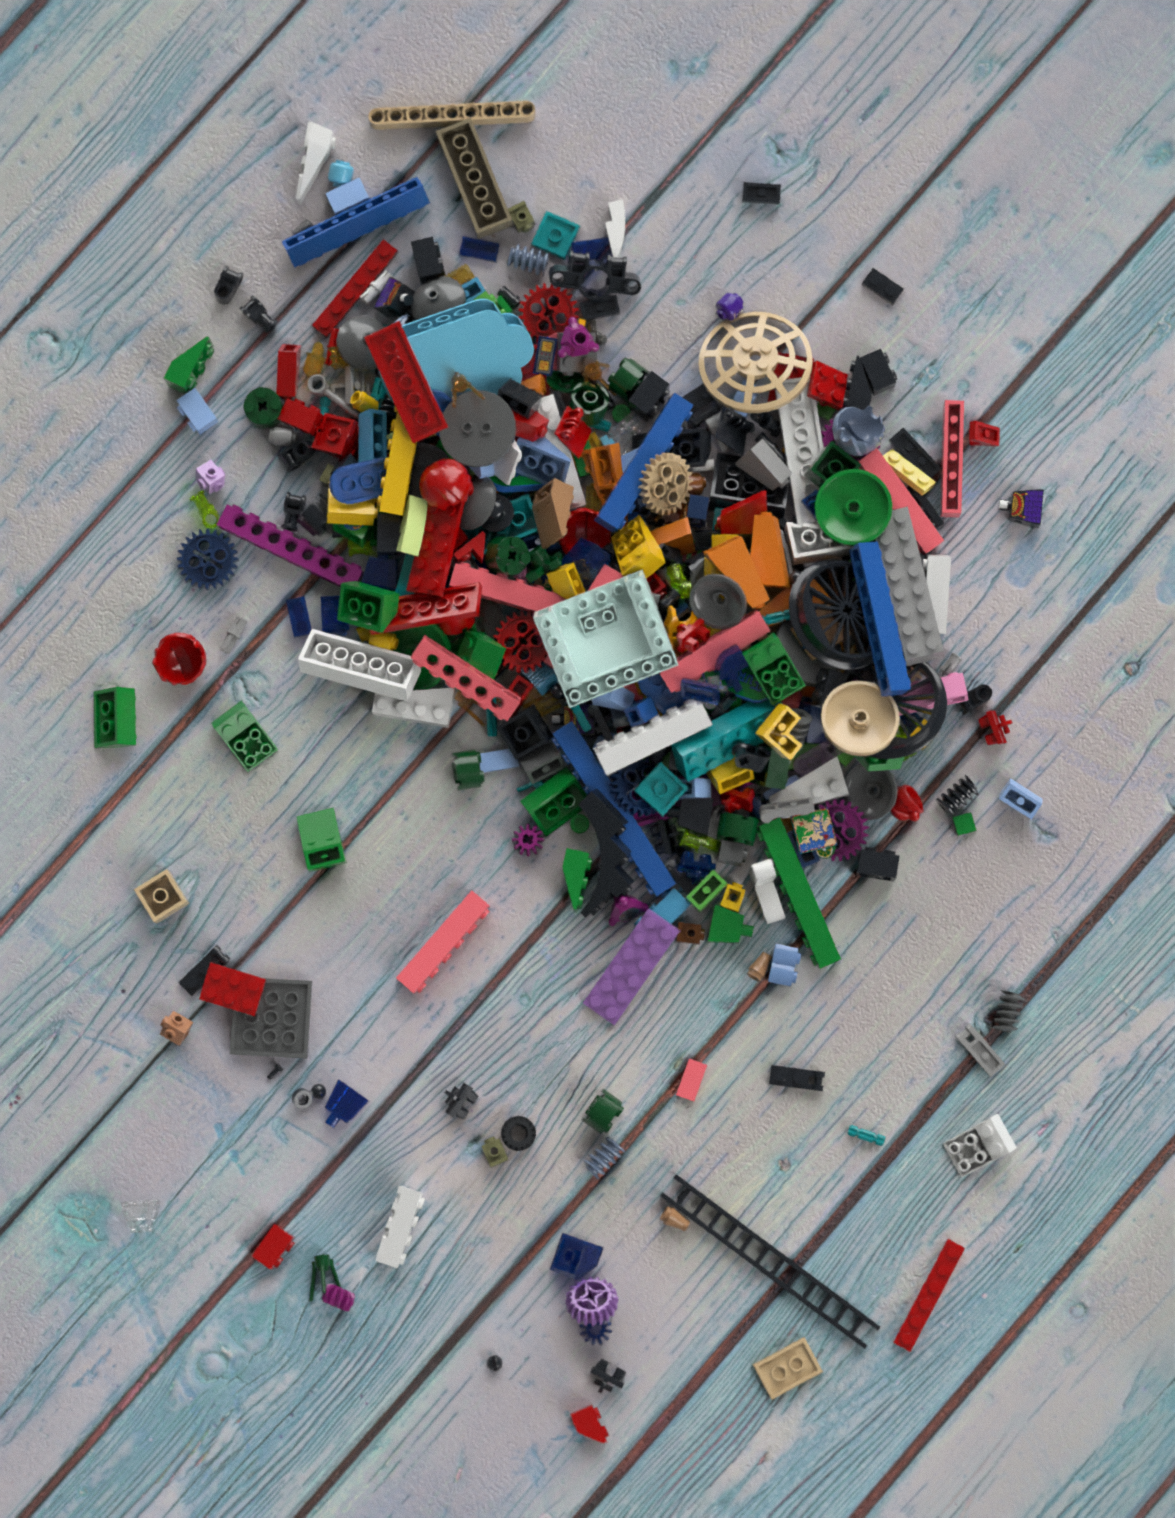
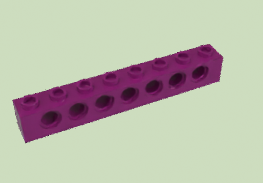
M233 504L232 507L226 505L217 523L218 528L340 588L341 583L360 582L364 575L361 566L353 562L348 564L344 562L345 559L337 554H334V556L327 554L328 550L321 546L315 548L310 545V541L302 537L299 540L293 537L294 534L286 529L282 532L276 529L277 525L269 521L264 523L259 520V516L253 513L248 515L242 512L243 509ZM238 519H245V524L242 527H237L236 521ZM261 527L262 533L254 535V528ZM273 535L279 536V541L275 544L270 543V538ZM289 544H295L296 549L293 552L286 550ZM306 552L313 553V557L310 560L303 559V556ZM328 560L330 561V566L325 569L321 568V562ZM341 568L347 570V574L344 577L337 575L338 570Z

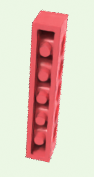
M424 635L410 657L413 659L414 664L419 667L424 666L432 676L444 679L446 685L453 689L456 687L462 691L461 694L464 697L474 699L481 708L485 710L488 708L500 720L508 721L520 704L521 698L426 635ZM435 655L438 661L431 662L428 656ZM450 665L454 671L448 673L444 670V666ZM467 676L470 679V682L463 683L461 682L460 677ZM482 686L486 689V693L480 694L476 691V688ZM494 697H499L502 700V703L495 704L492 701V699Z

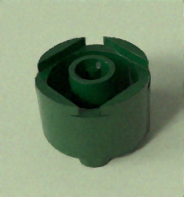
M625 357L619 364L620 368L616 373H611L607 381L610 383L609 390L629 403V398L632 397L650 372L633 359Z
M582 382L574 387L569 407L572 410L577 407L583 409L584 415L581 419L588 427L597 425L605 418L609 394L600 384L596 383V385H593L590 382Z
M258 387L246 396L243 408L246 417L254 427L267 429L273 428L280 423L278 417L281 414L283 405L275 391L269 388ZM266 406L267 410H261L260 408Z
M496 537L486 547L485 563L493 573L504 575L519 574L531 560L526 544L519 537Z
M473 749L451 753V758L455 757V762H452L455 784L459 783L460 785L457 787V791L481 787V784L485 782L483 770L480 771L479 765L482 763L480 752H476Z
M720 813L716 835L717 840L753 846L758 819L748 817L747 819V817L732 813Z
M604 1088L601 1090L603 1095H597L587 1108L585 1113L588 1116L586 1119L584 1117L581 1119V1121L600 1134L602 1132L607 1133L613 1125L611 1123L615 1116L619 1117L624 1110V1107L621 1106L623 1102Z

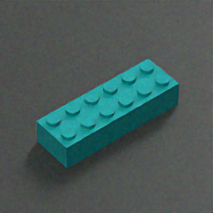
M769 700L759 704L747 702L711 721V726L671 744L676 768L689 782L733 759L735 756L732 754V747L735 744L742 742L757 746L764 741L755 732L779 703L782 704V702L780 701L773 706Z

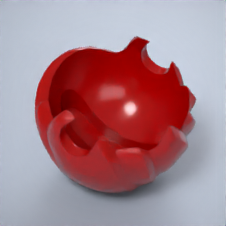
M454 459L437 460L429 465L421 474L419 482L421 496L432 507L446 511L450 505L456 506L460 502H467L468 493L470 496L474 492L471 481L472 477L468 474V469Z
M578 508L571 511L566 525L567 533L564 538L559 540L563 552L569 557L579 561H589L597 557L599 549L611 543L610 531L594 521L599 513L598 511L589 508Z
M171 633L162 638L158 648L154 650L155 657L152 665L163 682H169L172 685H187L194 682L203 673L207 662L206 651L202 644L191 634Z

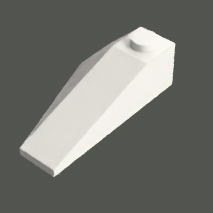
M308 121L304 142L306 156L304 155L301 161L303 174L300 173L296 193V202L300 205L330 156L331 149H334L336 145V138L332 130Z

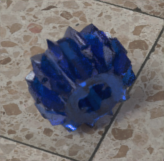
M603 1320L598 1334H594L595 1331L591 1332L590 1329L593 1328L591 1323H588L586 1326L580 1324V1328H586L585 1331L580 1332V1335L588 1334L584 1339L585 1342L590 1337L593 1338L591 1345H595V1339H598L599 1344L602 1345L601 1337L609 1340V1337L604 1333H612L611 1329H606L612 1323L607 1322L604 1324L605 1320Z

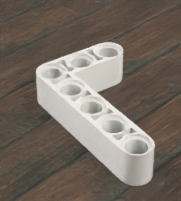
M771 859L751 865L749 874L766 924L785 919V914L773 882L776 873Z

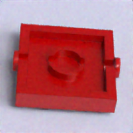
M815 361L812 365L807 397L820 402L821 406H829L840 410L843 407L848 374L822 362Z
M325 413L320 426L315 429L316 436L311 448L316 451L345 457L358 422L354 419Z

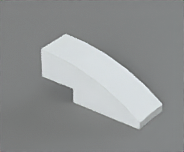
M623 200L608 203L611 221L605 222L612 257L618 258L622 251L625 236Z

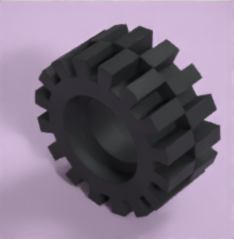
M523 1116L509 1118L501 1128L502 1141L508 1148L514 1151L528 1149L536 1138L534 1124ZM515 1126H522L526 1130V1137L522 1141H515L511 1137V1130Z

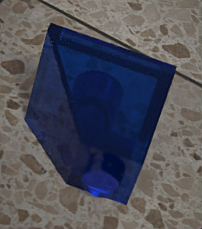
M581 537L562 559L561 566L574 562L584 589L587 590L604 564L609 565L611 555L597 544Z
M562 1232L549 1270L579 1280L598 1266L604 1247Z

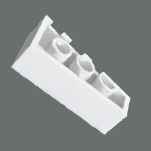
M786 522L784 528L792 565L850 555L849 549L853 547L831 540L821 530L819 525Z
M925 554L923 570L925 571V578L939 634H946L951 557L942 554Z
M455 689L414 690L408 702L375 693L372 714L449 728Z
M838 757L833 758L788 785L785 789L770 796V803L812 797L815 806L826 801L848 796L849 792Z
M403 1186L398 1187L397 1193L399 1194L393 1202L392 1215L387 1221L386 1232L382 1237L375 1259L377 1262L399 1268V1265L404 1264L407 1255L404 1254L406 1246H410L413 1235H410L412 1227L416 1228L419 1219L416 1214L418 1208L422 1209L425 1198L422 1197L423 1193Z

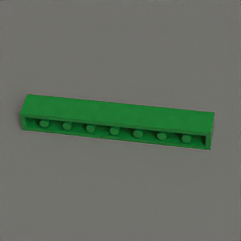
M776 818L769 823L757 826L759 829L756 831L760 842L764 841L766 845L764 849L767 859H772L776 873L775 877H779L782 884L779 885L783 895L787 894L789 902H787L788 908L797 917L794 920L799 931L802 930L805 936L802 938L806 949L810 948L812 952L810 959L813 965L821 969L841 960L781 818Z

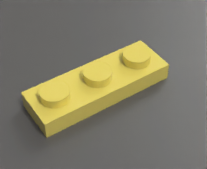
M891 449L883 455L896 475L922 496L934 487L936 483L934 480L895 450Z

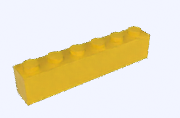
M395 406L394 412H397L396 420H392L391 431H394L393 438L388 441L387 450H390L389 458H385L384 469H387L386 477H382L380 488H383L382 496L378 497L377 507H380V512L404 516L417 442L412 443Z

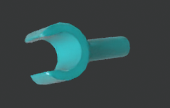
M540 780L539 782L533 785L531 782H529L528 784L518 787L517 791L521 792L523 790L531 788L532 786H534V788L537 789L542 784H544V782Z

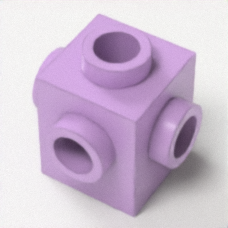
M209 460L196 468L195 479L202 490L205 489L208 494H211L223 488L225 473L221 467H217L212 460Z

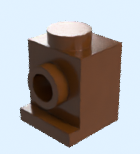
M679 922L678 929L681 931L677 935L676 942L699 945L700 941H704L705 929H701L702 925ZM689 930L695 932L693 937L688 936L687 932Z

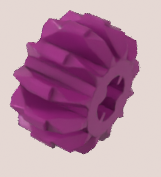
M526 824V830L519 826L521 833L517 831L513 833L518 837L512 839L513 843H518L514 846V849L517 850L521 847L520 855L527 850V857H530V850L535 855L538 854L535 848L542 849L543 846L538 844V842H544L545 839L537 837L541 836L543 832L538 831L535 833L537 830L536 825L533 826L532 830H530V824ZM525 836H528L529 838L533 837L534 840H531V841H532V844H530V845H529L528 843H525V844H524V843H523V841H525V838H524V837H525Z
M327 1284L326 1293L322 1295L321 1299L323 1302L347 1312L353 1306L356 1296L354 1293L334 1284Z

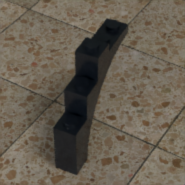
M598 789L591 791L578 804L588 816L595 829L601 855L600 875L596 889L590 901L580 912L585 918L589 915L595 916L602 909L600 905L603 902L608 903L614 896L616 898L620 895L626 896L633 889L631 885L635 882L622 868L630 859L628 855L632 851L619 838L626 830L624 826L629 821Z

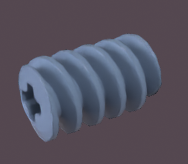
M517 244L515 248H511L507 266L514 262V268H518L521 264V270L524 271L528 266L529 273H532L535 269L536 275H539L542 271L544 276L549 260L548 253L541 257V251L539 250L534 255L533 248L528 253L527 246L521 251L520 244Z
M609 1137L605 1138L607 1145L602 1142L600 1143L602 1150L594 1149L596 1156L589 1155L591 1162L584 1160L586 1168L598 1180H600L598 1173L605 1174L603 1167L610 1169L611 1167L608 1162L615 1164L614 1156L620 1158L621 1154L619 1151L626 1152Z

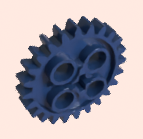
M207 528L204 534L201 529H199V535L192 532L193 538L185 537L188 543H181L184 549L178 550L182 557H177L176 559L182 563L177 567L184 569L180 573L181 576L187 575L185 581L192 580L191 586L193 587L198 583L200 590L203 585H205L207 591H209L210 585L216 590L218 583L223 587V580L230 582L228 576H235L232 569H238V566L234 564V562L239 561L237 557H234V555L238 554V551L232 550L235 544H229L231 539L230 537L224 539L225 534L223 532L218 536L216 529L212 534L209 528ZM202 543H209V548L206 551L200 550ZM196 550L207 558L210 556L213 562L223 567L220 569L209 561L205 562L201 556L194 554L193 551ZM219 552L226 553L223 560L216 559ZM193 559H199V565L196 567H191L190 562ZM208 569H216L214 576L209 577L206 575Z
M648 756L644 760L642 758L615 771V774L610 776L614 780L609 784V786L614 787L610 793L616 794L613 800L620 801L618 807L625 806L624 812L631 810V816L636 812L638 817H641L643 814L647 817L650 814L656 813L634 791L645 779L643 772L648 775L655 767L654 763L649 762ZM626 775L631 778V782L626 778ZM631 793L636 796V800L632 798Z

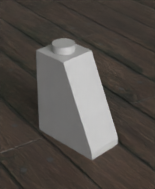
M763 439L735 463L740 469L772 491L778 486L783 488L789 482L787 478L793 474Z

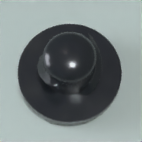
M496 494L493 511L487 521L481 525L486 531L500 532L512 523L514 509L511 502L505 496Z

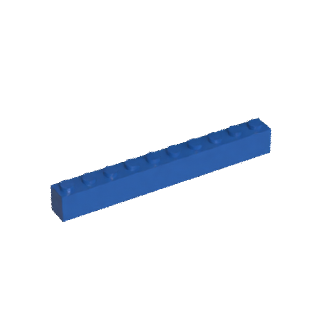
M571 721L552 733L554 736L552 738L553 743L557 749L561 747L565 753L562 755L567 765L571 763L575 770L572 771L578 781L582 780L585 784V787H583L585 793L588 795L591 791L598 789L629 821L624 826L626 830L619 838L632 851L628 855L630 858L629 862H635L637 866L635 871L640 879L644 877L648 884L645 887L649 893L658 896L676 884L635 818L631 816L629 810L624 812V805L618 807L619 800H613L616 794L610 793L614 789V787L609 786L611 783L610 779L605 774L574 723Z

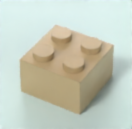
M168 869L134 889L151 919L156 924L190 904Z

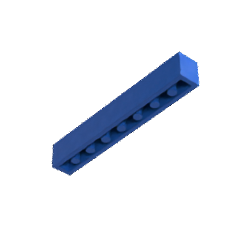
M415 177L283 240L282 244L294 268L302 266L314 258L321 257L331 250L338 249L343 244L354 241L364 234L371 233L383 225H388L400 217H405L408 213L423 208L430 201L419 178Z
M676 393L668 399L596 516L595 522L612 533L617 529L621 530L626 523L625 516L627 513L630 515L636 507L634 504L636 498L640 499L642 497L639 494L643 490L638 488V486L642 485L639 478L644 477L641 471L647 470L645 464H651L650 458L655 459L656 454L661 455L665 451L667 453L674 445L672 442L674 436L678 437L683 430L682 423L684 421L687 422L693 413L690 411L693 404Z
M878 542L857 543L849 549L881 696L902 695L911 689L910 679L907 674L906 660L903 656L902 642L898 634V624L894 616V606L890 598V588L886 580V570L882 562V552Z

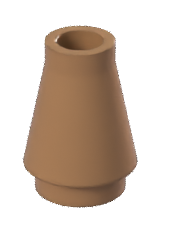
M762 952L748 968L747 975L753 980L760 982L761 979L765 978L772 957Z
M667 1206L660 1217L663 1224L686 1231L690 1224V1221L673 1207Z

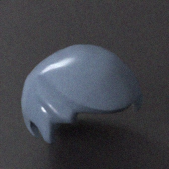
M867 406L864 410L846 407L835 416L832 427L833 436L836 444L846 453L862 456L875 450L881 444V440L884 438L883 432L885 427L881 416L876 417L873 414V407Z

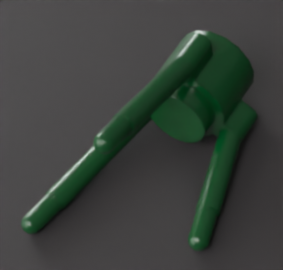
M329 1254L314 1256L310 1302L313 1301L316 1271L320 1272L323 1294L326 1293L325 1271H328L329 1267L336 1285L341 1287L334 1267V1261L330 1259Z

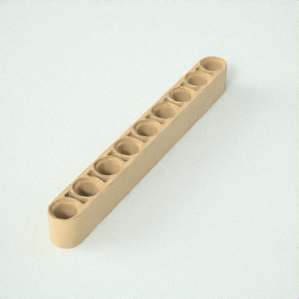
M530 101L374 108L369 112L368 118L373 129L388 130L448 127L469 119L470 117H467L466 114L470 111L476 113L474 117H471L474 125L528 123L534 120L536 111L535 105ZM509 109L513 111V114L507 116L504 114V111ZM524 109L532 110L528 115L522 113ZM491 110L494 112V115L488 117L485 113ZM451 112L457 114L455 118H449L447 115ZM432 113L438 114V117L436 119H430L429 115ZM413 114L420 116L417 120L410 119ZM394 115L401 117L398 121H393L391 118ZM375 116L382 117L379 122H374L373 118Z

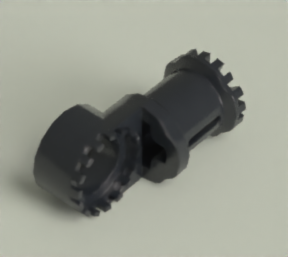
M769 412L761 414L750 413V418L759 424V427L768 430L771 436L777 437L779 433L781 434L780 421H776Z

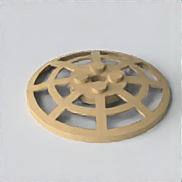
M748 312L739 314L732 321L725 320L709 333L700 350L699 372L708 393L725 407L744 413H763L779 409L798 397L810 379L813 358L807 338L794 323L776 314ZM759 317L758 323L745 324L737 328L730 324L743 318ZM767 318L782 322L794 331L784 334L779 329L767 325ZM724 328L728 334L721 340L717 350H706L711 338ZM757 328L755 336L744 338L739 333L747 329ZM764 329L774 332L779 338L773 341L764 338ZM800 336L806 349V362L795 359L794 347L790 340ZM731 337L738 342L734 350H723ZM785 343L789 350V357L779 356L776 347ZM753 355L760 356V359L757 361H753L750 359V357ZM715 357L716 368L720 377L712 384L705 371L704 358ZM721 357H731L733 360V367L726 372L723 369ZM777 364L788 365L785 372L777 378L773 372ZM793 367L804 369L801 380L788 393L782 383L790 376ZM738 373L747 378L746 386L735 382L731 377ZM767 377L771 381L770 384L754 387V381ZM726 382L732 388L745 392L744 401L740 403L722 395L717 389ZM776 388L781 398L768 403L751 404L753 393H763Z

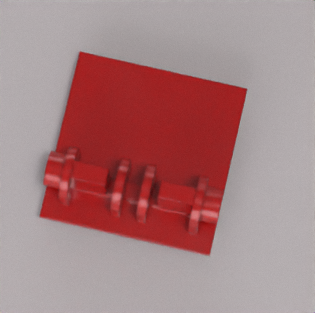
M567 406L554 435L579 459L592 430L581 419L584 415L582 408L577 407L572 410Z

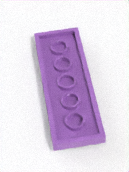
M648 908L583 1004L615 1025L681 930Z

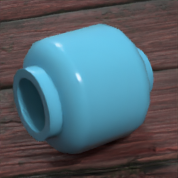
M336 160V162L330 164L328 180L333 182L334 187H340L352 181L354 168L350 166L349 162Z

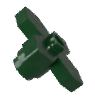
M541 546L532 549L529 552L532 564L527 567L528 573L525 577L529 583H532L542 575H546L561 566L563 553L560 548L550 554Z

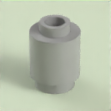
M270 428L269 443L274 444V446L291 447L293 443L297 442V432H294V428Z

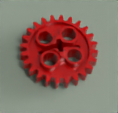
M543 283L542 289L538 285L535 286V292L529 289L530 296L524 294L523 297L526 299V302L520 301V304L524 307L518 309L519 312L523 313L519 318L524 321L523 324L526 326L527 331L531 333V338L537 337L536 343L540 339H546L554 333L564 332L565 327L569 325L568 320L570 317L579 318V316L574 315L575 312L579 311V308H573L577 301L570 300L573 294L567 296V289L560 291L561 287L555 289L552 284L547 288L546 284ZM552 296L556 297L558 305L551 306L548 303V299ZM541 298L545 300L548 311L553 312L551 318L556 326L555 330L551 326L549 317H544L543 315L546 310L541 302ZM531 305H540L541 312L538 314L533 313ZM563 314L566 317V322L563 324L557 323L556 315ZM541 321L547 322L548 330L541 331L538 328V323Z
M523 611L520 612V616H517L514 612L512 619L506 616L508 622L501 621L502 629L496 628L499 635H493L498 640L497 642L506 648L502 658L504 660L503 665L507 666L510 664L509 669L511 671L516 667L517 673H520L522 668L525 673H528V668L535 672L536 665L542 668L541 662H544L548 653L543 641L537 646L533 644L534 638L541 636L532 617V612L529 611L527 616H525ZM521 625H528V630L525 633L519 632ZM515 639V645L508 648L506 646L507 641ZM522 639L528 642L526 646L520 642ZM528 651V659L521 660L522 652Z

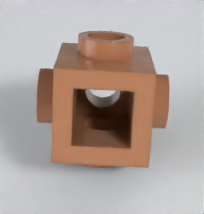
M173 1011L169 1017L165 1016L162 1020L160 1035L180 1046L188 1036L193 1022Z

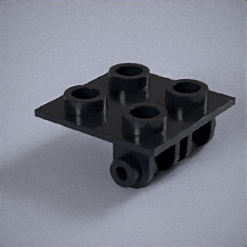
M721 406L716 439L743 456L747 433H753L756 429L754 423L735 412L733 408L729 409Z

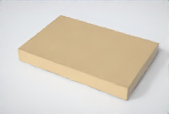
M805 1337L753 1364L771 1400L823 1372Z

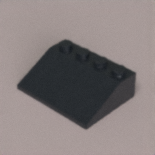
M717 453L708 511H715V507L727 508L761 491H767V512L772 513L774 517L784 518L790 481L783 488L778 486L772 491L735 464L742 456Z

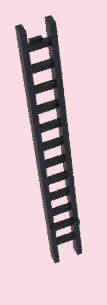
M677 1174L673 1177L685 1186L686 1190H682L677 1197V1202L663 1192L660 1197L864 1349L867 1347V1344L857 1338L854 1333L863 1321L867 1322L877 1331L881 1328L878 1324ZM690 1191L702 1199L692 1214L681 1206ZM706 1203L718 1211L708 1225L696 1217ZM721 1215L733 1222V1225L724 1237L712 1229ZM737 1227H740L749 1234L739 1249L728 1241ZM753 1238L765 1246L755 1261L744 1253V1250ZM769 1250L781 1258L771 1272L759 1264ZM784 1262L796 1269V1272L787 1284L775 1276ZM800 1274L812 1281L802 1296L790 1288ZM816 1285L828 1293L818 1308L807 1300V1297ZM832 1297L844 1305L834 1320L822 1311ZM847 1309L859 1316V1319L850 1331L838 1323Z

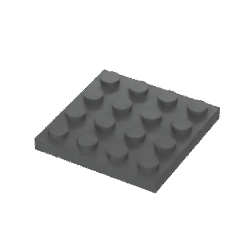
M265 978L266 983L256 1015L252 1016L235 1010L232 1012L230 1054L308 1059L313 981Z

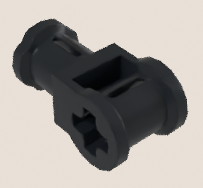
M253 295L244 307L241 306L239 308L249 320H252L255 324L259 323L264 328L265 333L270 332L278 323L276 319L273 320L267 314V309Z
M287 492L283 511L286 515L284 523L281 524L282 529L297 532L298 517H302L301 515L306 504V495L297 496Z

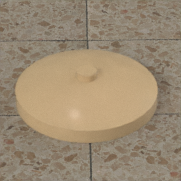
M851 681L838 686L828 695L821 712V725L825 736L837 749L856 756L872 755L886 748L894 739L899 726V711L892 696H881L878 685L867 681Z

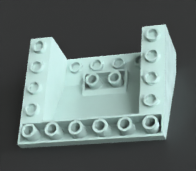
M643 569L534 613L533 619L570 708L678 666L676 656Z

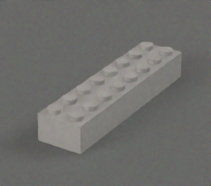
M908 507L892 510L889 525L882 535L876 539V542H878L882 552L881 557L886 570V580L890 588V598L894 606L898 633L902 642L906 665L909 666L943 658L944 650Z

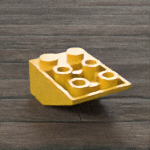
M640 515L611 537L619 567L624 577L643 569L645 577L648 578L665 564L662 550Z

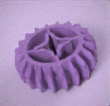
M590 1276L588 1280H585L582 1277L581 1282L575 1281L574 1286H570L566 1294L565 1304L568 1314L571 1315L572 1319H576L578 1324L583 1321L585 1326L591 1323L594 1327L596 1322L602 1325L603 1320L609 1321V1316L614 1317L615 1311L618 1308V1296L613 1285L607 1283L606 1279L600 1281L599 1277L592 1279Z

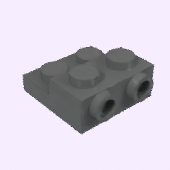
M557 332V371L562 372V375L572 376L574 372H581V375H592V372H597V352L591 351L586 355L575 357L566 355L564 358H560L558 351L562 346L560 342L564 332ZM589 332L593 336L594 343H596V333Z

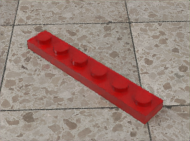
M383 239L315 320L312 327L328 338L331 334V329L338 326L360 299L359 297L370 287V283L377 279L397 255L398 250Z
M950 1239L946 1240L893 1341L894 1344L911 1352L965 1250L963 1246Z

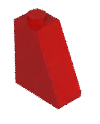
M282 344L278 350L276 393L282 399H292V397L297 395L301 345Z
M512 411L516 420V436L534 442L546 435L549 420L536 411L527 419Z
M761 491L721 510L720 517H717V528H721V534H753L754 515H761V512H767V491Z

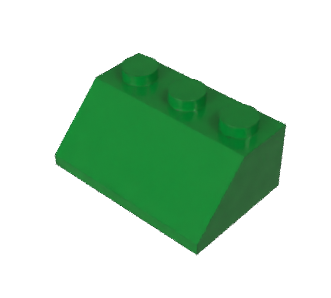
M358 581L341 583L337 620L383 633L398 612L400 593Z
M466 630L457 656L494 680L506 648L483 632ZM467 676L460 677L461 682H470ZM479 686L476 688L478 693H486L484 687Z
M113 687L93 691L94 748L135 746L137 738L135 688Z
M565 767L520 802L547 837L582 811L578 804L587 794L573 774Z

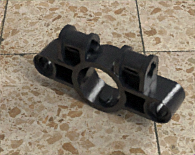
M570 250L568 266L553 265L549 269V280L553 286L579 289L580 293L590 300L603 299L609 293L636 295L641 290L639 276L635 273L626 272V256L618 258L607 255L606 263L600 260H589V252L582 254L574 253L573 250ZM590 270L604 271L608 275V278L606 277L605 280L606 285L599 290L585 288L582 284H584L586 272ZM555 273L562 274L560 278L556 279L553 277ZM631 281L637 283L634 287L628 286V283Z

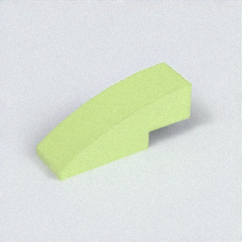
M409 495L399 530L401 534L396 551L412 556L419 555L428 505L426 500Z

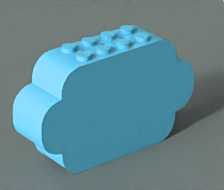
M476 299L402 325L431 390L442 391L452 399L463 393L475 390L488 391L497 395L499 388L510 378L521 384V367L531 360L534 352L531 336L521 319L512 313L501 314L496 304L488 299ZM380 374V377H381L382 383H383V385H384V388H385V390H386V392H387V394H388L390 400L393 402V399H392V397H391V395H390V393H389V391H388V389H387V387H386V384H385V382H384V380H383V378H382V376H381V374Z

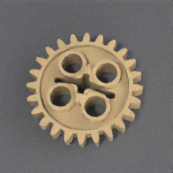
M673 453L656 454L655 459L650 458V465L645 464L647 470L641 471L644 477L639 478L642 485L638 486V488L643 491L639 496L644 497L641 502L645 503L646 508L651 509V512L660 515H670V512L676 513V508L682 509L681 503H687L685 497H690L688 490L693 489L689 486V483L693 482L692 479H689L692 472L687 471L690 465H686V460L681 459V456Z

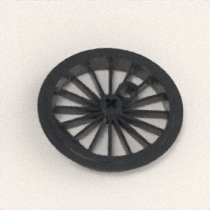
M841 560L816 562L805 568L792 586L789 597V614L793 629L806 650L822 663L843 670L864 668L874 661L872 651L865 652L858 635L859 632L870 645L868 633L862 626L866 627L863 618L860 597L852 602L857 591L856 580L850 595L848 593V575L855 578L852 562ZM834 571L842 572V591ZM820 573H828L834 591L820 576ZM813 579L817 581L829 597L810 586ZM810 594L828 605L813 603ZM815 609L831 611L832 613L817 617ZM833 617L834 620L826 628L822 629L819 621ZM837 622V628L829 644L825 632ZM843 626V652L834 649ZM849 630L859 654H850Z
M874 662L864 668L845 670L843 673L848 675L846 683L851 682L854 677L859 681H866L858 673L868 667L879 686L877 676L871 665H874ZM927 662L909 665L914 669L908 674L909 679H911L919 671L926 679L910 686L911 689L904 694L892 696L897 704L898 711L920 727L921 730L915 735L910 736L899 717V724L907 739L894 737L886 748L867 756L880 759L905 757L924 748L938 734L946 716L947 695L940 676ZM928 683L931 684L934 691L933 694L904 696ZM935 699L933 710L905 703L906 701ZM901 707L929 714L931 717L923 725Z

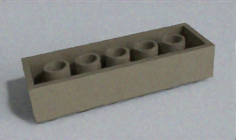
M469 118L436 131L438 142L477 239L512 227V218L472 119Z

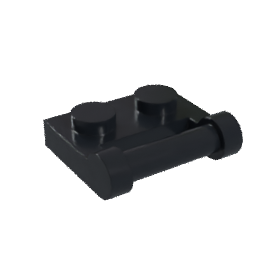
M703 384L682 397L693 404L690 410L693 413L689 421L695 429L704 420L719 412L721 406H724L708 393ZM713 400L715 401L716 405L696 418L693 414Z

